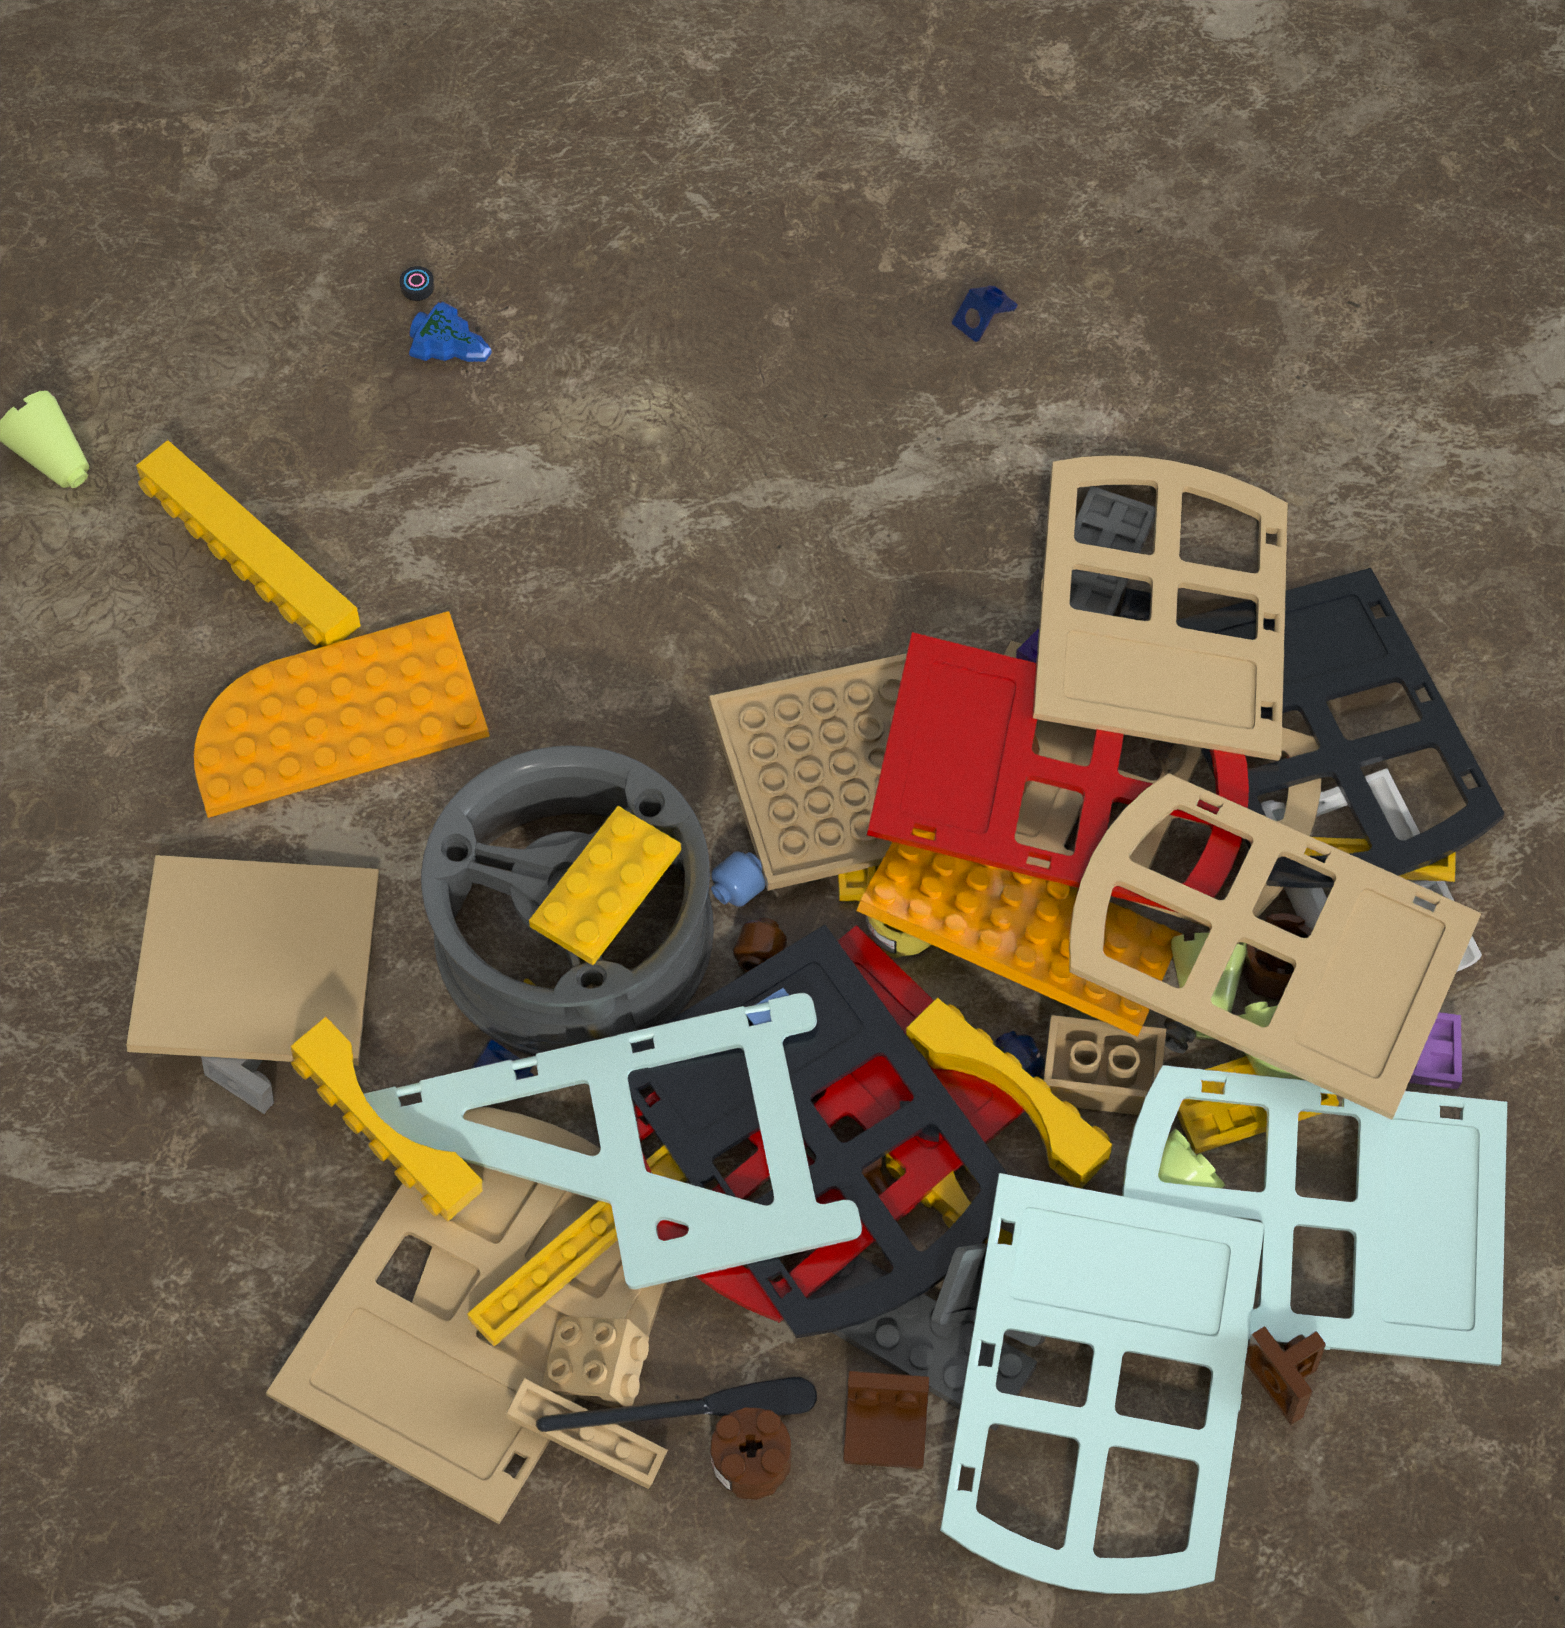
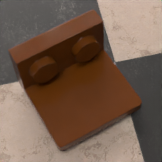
M849 1371L844 1463L911 1469L923 1468L929 1377Z

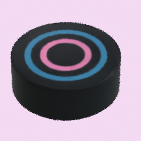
M421 266L406 269L400 276L402 294L412 301L427 299L435 288L432 273L427 268Z

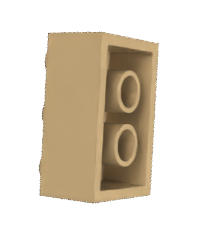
M1051 1015L1044 1081L1050 1087L1051 1093L1062 1102L1067 1101L1071 1103L1075 1108L1139 1115L1144 1099L1163 1065L1166 1029L1143 1026L1137 1037L1103 1021Z

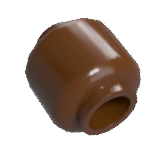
M762 917L758 920L748 921L740 929L733 948L734 958L737 960L740 969L748 972L786 949L787 937L779 929V924L772 919Z

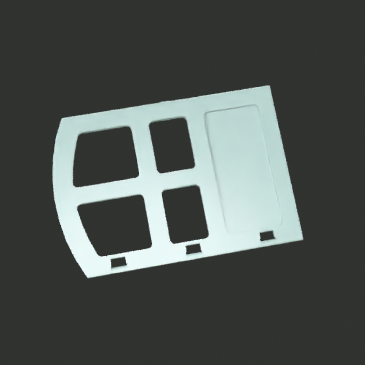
M1162 1065L1144 1099L1133 1129L1125 1164L1122 1196L1265 1223L1261 1248L1259 1306L1252 1311L1248 1341H1250L1251 1335L1265 1326L1278 1344H1287L1290 1340L1301 1334L1306 1338L1317 1331L1326 1343L1324 1350L1336 1349L1493 1366L1501 1365L1507 1102L1405 1091L1391 1120L1345 1098L1342 1099V1107L1321 1105L1320 1093H1334L1306 1080ZM1201 1080L1224 1083L1223 1094L1201 1092ZM1193 1099L1259 1106L1266 1110L1264 1190L1262 1192L1164 1183L1159 1179L1158 1173L1164 1147L1182 1100ZM1439 1106L1462 1108L1460 1120L1440 1118ZM1299 1112L1344 1115L1357 1119L1356 1199L1354 1202L1307 1198L1297 1195L1295 1180ZM1303 1226L1342 1230L1353 1234L1352 1314L1349 1319L1296 1314L1291 1310L1294 1227Z
M999 1173L940 1531L969 1551L1004 1569L1036 1581L1072 1590L1103 1594H1149L1175 1591L1213 1582L1215 1579L1237 1417L1241 1406V1389L1265 1223ZM1001 1220L1014 1224L1011 1245L998 1244ZM1014 1330L1090 1345L1093 1349V1357L1085 1405L1083 1407H1074L999 1392L996 1389V1378L1004 1332ZM981 1342L995 1345L991 1367L978 1366ZM1131 1352L1208 1367L1211 1371V1382L1204 1427L1197 1430L1119 1415L1115 1411V1401L1123 1354ZM998 1424L1072 1438L1077 1441L1079 1448L1064 1545L1061 1549L1056 1550L1031 1541L1005 1529L977 1512L976 1502L990 1425ZM1110 1447L1131 1449L1196 1463L1198 1472L1185 1551L1139 1558H1099L1094 1554V1539L1107 1454ZM961 1465L975 1469L971 1492L957 1490Z

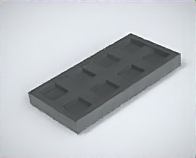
M1091 486L1075 521L1074 539L1082 544L1140 554L1155 520V507ZM1077 569L1072 570L1070 606L1077 610L1114 616L1129 579Z

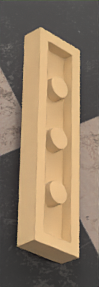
M525 1378L522 1380L506 1412L505 1418L647 1489L651 1487L668 1451L667 1449L617 1424L540 1432L536 1427V1421L541 1416L589 1410Z

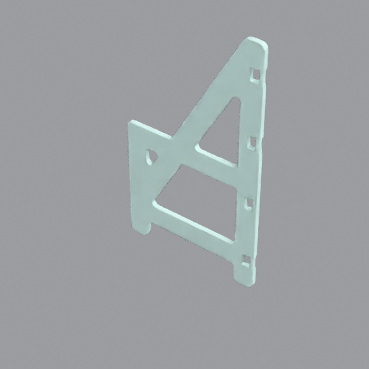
M805 993L793 994L768 1000L769 1002L757 1005L741 1006L546 1051L523 1059L507 1060L429 1078L406 1086L390 1087L364 1093L367 1102L386 1124L415 1143L436 1150L456 1152L465 1162L611 1204L625 1281L630 1289H640L856 1239L862 1232L859 1211L853 1201L841 1200L828 1204H819L815 1199L783 1047V1041L786 1037L808 1032L817 1024L813 1000ZM770 1010L771 1022L749 1026L746 1014ZM653 1038L654 1049L633 1053L630 1043ZM734 1048L743 1049L774 1193L773 1203L764 1206L647 1172L628 1082L629 1073L637 1069L652 1068ZM537 1065V1076L517 1080L514 1070ZM585 1083L590 1086L601 1150L598 1155L589 1156L463 1119V1115L470 1109ZM421 1092L422 1102L401 1107L399 1097ZM662 1220H668L687 1226L689 1231L683 1237L663 1241L658 1238L657 1225Z

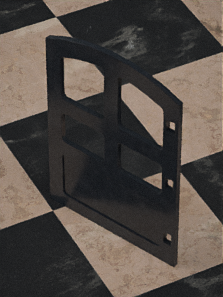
M1372 568L1286 590L1282 713L1294 710L1300 712L1319 749L1247 769L1249 785L1248 809L1266 817L1257 799L1259 795L1319 778L1332 777L1335 779L1370 847L1369 851L1349 854L1397 876L1426 867L1454 852H1458L1504 818L1505 813ZM1249 600L1176 620V623L1181 628L1254 640L1256 638V603ZM1380 605L1386 617L1376 619L1370 608ZM1264 618L1263 629L1274 631L1275 619ZM1391 683L1401 684L1421 721L1355 740H1347L1343 736L1326 703L1327 701ZM1425 688L1431 700L1421 703L1415 691ZM1261 706V718L1271 717L1272 707ZM1200 747L1201 753L1215 778L1210 749ZM1427 748H1434L1438 751L1467 806L1429 830L1407 840H1399L1396 838L1360 768ZM1471 773L1478 787L1468 789L1462 777ZM1245 839L1247 846L1250 850L1251 843L1247 839ZM1282 856L1276 860L1266 884L1267 886L1291 888L1333 887L1334 881L1325 874ZM1309 856L1323 863L1327 859V856Z
M825 924L664 1023L668 1024L741 1006L756 1005L782 988L785 989L788 995L805 993L813 1000L817 1017L816 1026L808 1032L786 1037L783 1041V1047L802 1137L816 1157L815 1163L809 1166L815 1199L829 1190L836 1189L845 1200L853 1201L858 1208L862 1224L891 1263L893 1270L891 1273L864 1285L840 1293L808 1299L804 1296L778 1257L745 1264L796 1339L831 1333L865 1323L903 1306L944 1280L953 1254L958 1247L982 1244L988 1239L999 1173L1008 1175L928 1066L926 1059L909 1040ZM653 1038L631 1044L633 1053L655 1048ZM734 1048L661 1066L631 1071L628 1075V1082L633 1102L691 1185L705 1188L703 1184L715 1178L726 1195L736 1197L714 1166L713 1161L716 1157L760 1130L744 1050ZM882 1056L886 1058L914 1099L852 1140L845 1143L840 1142L812 1104L811 1099L875 1057ZM649 1085L660 1099L651 1108L639 1092ZM934 1127L939 1131L977 1183L980 1192L964 1213L927 1250L918 1251L866 1180L862 1171L925 1129ZM773 1190L753 1203L764 1206L771 1205L774 1201ZM780 1274L792 1290L784 1295L783 1298L779 1296L769 1281Z

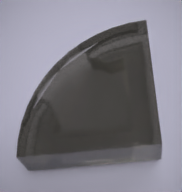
M1160 740L1150 744V752L1165 775L1168 773L1174 775L1181 769L1186 760L1187 745Z

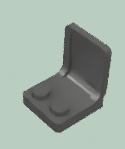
M987 1243L962 1246L955 1250L931 1317L933 1322L939 1325L961 1321L974 1322ZM1014 1330L1004 1332L1005 1335L1029 1346L1040 1345L1046 1338V1336Z

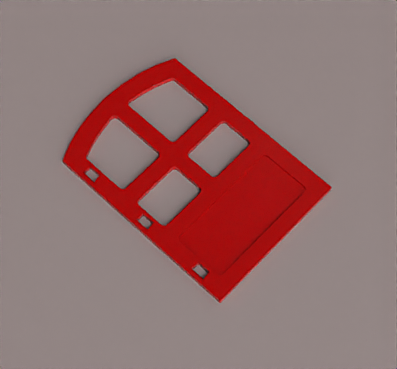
M912 632L866 835L1079 888L1089 861L1108 829L1112 803L1119 802L1129 805L1153 783L1119 774L1118 766L1124 737L1122 733L1095 730L1088 766H1080L1040 756L1032 751L1037 719L1033 718L1037 663ZM1210 749L1215 774L1216 795L1248 808L1249 785L1245 755ZM1026 781H1035L1075 791L1083 796L1072 855H1063L1023 845L1015 840ZM1200 799L1197 804L1198 807L1216 815L1220 809ZM1174 810L1169 815L1204 823L1211 828V834L1198 863L1187 880L1181 884L1215 899L1232 869L1242 837L1182 810ZM913 828L935 833L934 840L912 835ZM1028 856L1049 861V868L1026 863ZM1116 886L1112 889L1111 896L1176 912L1121 886Z
M856 925L842 936L838 943L906 1034V1028L934 1000ZM878 1056L826 1088L825 1095L813 1105L829 1128L841 1118L849 1116L866 1131L899 1110V1101H912L914 1097L886 1058ZM928 1064L986 1144L1025 1112L1009 1094L986 1080L955 1070L935 1069ZM652 1092L644 1099L650 1108L653 1104L660 1101L655 1092ZM635 1106L634 1111L641 1142L653 1132V1129L649 1124L646 1126L638 1119L642 1116V1113ZM761 1130L748 1137L758 1148V1151L724 1179L736 1198L745 1200L770 1179ZM940 1133L939 1142L927 1141L914 1136L888 1153L905 1170V1174L879 1195V1198L897 1222L931 1193L938 1183L952 1171L955 1172L963 1164ZM806 1153L808 1166H811L815 1161ZM643 1154L645 1169L647 1172L652 1173ZM719 1184L712 1189V1191L725 1194ZM832 1189L818 1197L816 1202L828 1204L845 1200V1198L838 1190ZM662 1220L657 1225L658 1238L663 1241L683 1237L689 1231L687 1226L668 1220ZM862 1224V1232L856 1239L819 1247L789 1274L804 1296L809 1298L873 1243L874 1239ZM742 1265L695 1276L717 1293L745 1309L778 1323L783 1320L749 1269ZM784 1278L778 1282L770 1281L781 1298L792 1291Z

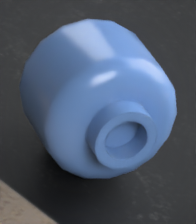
M738 851L732 853L716 866L711 873L714 883L711 890L722 904L729 902L734 906L742 907L765 888L761 862L750 852L747 854Z

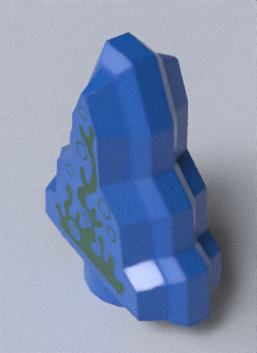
M438 302L429 314L419 312L411 324L410 337L413 338L409 351L411 357L424 361L430 358L446 361L456 357L467 362H486L492 353L491 348L481 336L469 331L468 322L458 316L457 309L445 302Z

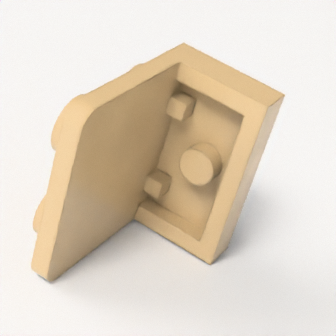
M564 1316L557 1323L542 1387L555 1394L599 1396L613 1408L633 1406L634 1398L638 1395L640 1388L639 1378L643 1361L647 1358L649 1351V1337L629 1319Z

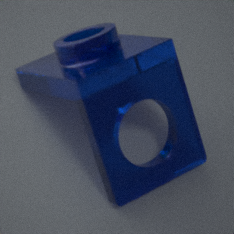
M989 285L987 287L973 288L967 293L952 324L973 341L978 342L994 314L1015 311L1018 304L995 286ZM971 308L977 310L980 315V323L976 328L969 327L965 320V315Z

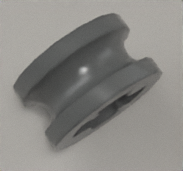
M1168 1017L1164 1022V1029H1166L1165 1046L1174 1052L1183 1054L1188 1049L1187 1042H1193L1196 1034L1192 1028Z

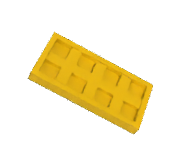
M617 806L529 919L530 927L589 964L594 965L680 853L681 843Z
M1247 1056L1205 1069L1256 1075ZM1201 1080V1092L1223 1094L1224 1083ZM1320 1093L1321 1105L1338 1107L1339 1101L1335 1094ZM1184 1099L1177 1111L1180 1123L1195 1154L1264 1133L1267 1129V1112L1263 1107ZM1301 1111L1298 1114V1121L1323 1113Z

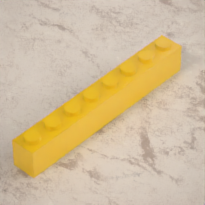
M169 440L136 465L140 477L138 484L143 492L150 498L153 496L157 497L161 501L164 510L172 518L178 516L194 538L199 539L201 537L206 541L213 555L219 560L226 559L231 564L234 573L242 581L248 579L255 585L256 592L264 601L268 603L270 601L274 602L285 620L290 624L296 622L303 628L304 635L312 644H320L324 647L341 642L361 626L356 606Z

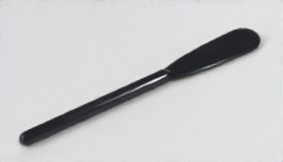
M788 1377L724 1389L703 1398L546 1415L537 1419L536 1427L540 1432H550L699 1414L725 1416L746 1407L771 1410L778 1416L802 1414L810 1411L815 1406L817 1392L809 1380L802 1377Z

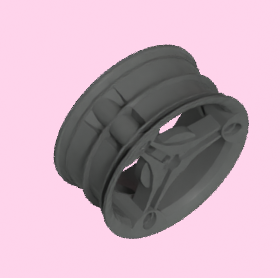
M570 745L534 749L500 761L478 774L454 795L435 822L423 855L421 889L426 914L434 932V947L438 968L449 995L461 1012L483 1033L499 1043L514 1050L536 1056V1054L663 1025L676 1017L689 1003L701 984L709 965L713 947L714 925L711 901L708 894L710 867L706 839L694 811L683 795L668 780L645 764L623 754L588 746ZM617 806L681 843V851L672 862L673 865L685 873V888L681 909L672 929L660 946L647 959L631 970L618 963L603 961L602 956L599 957L594 965L588 962L580 965L578 956L564 948L572 969L560 978L556 987L545 988L530 985L502 974L482 960L465 941L454 920L472 884L478 883L510 895L517 915L526 926L532 929L529 925V919L599 831L598 829L589 835L573 831L556 832L539 838L523 850L489 845L505 833L528 822L563 814H592L610 817ZM590 984H594V985H598V986H599V987H597V988H592V989L586 988V987L589 986Z

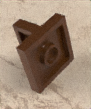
M1264 1326L1251 1335L1245 1363L1289 1424L1292 1425L1304 1417L1313 1392L1304 1378L1317 1371L1326 1343L1316 1331L1306 1338L1303 1334L1296 1336L1284 1346L1283 1349L1285 1351H1283Z

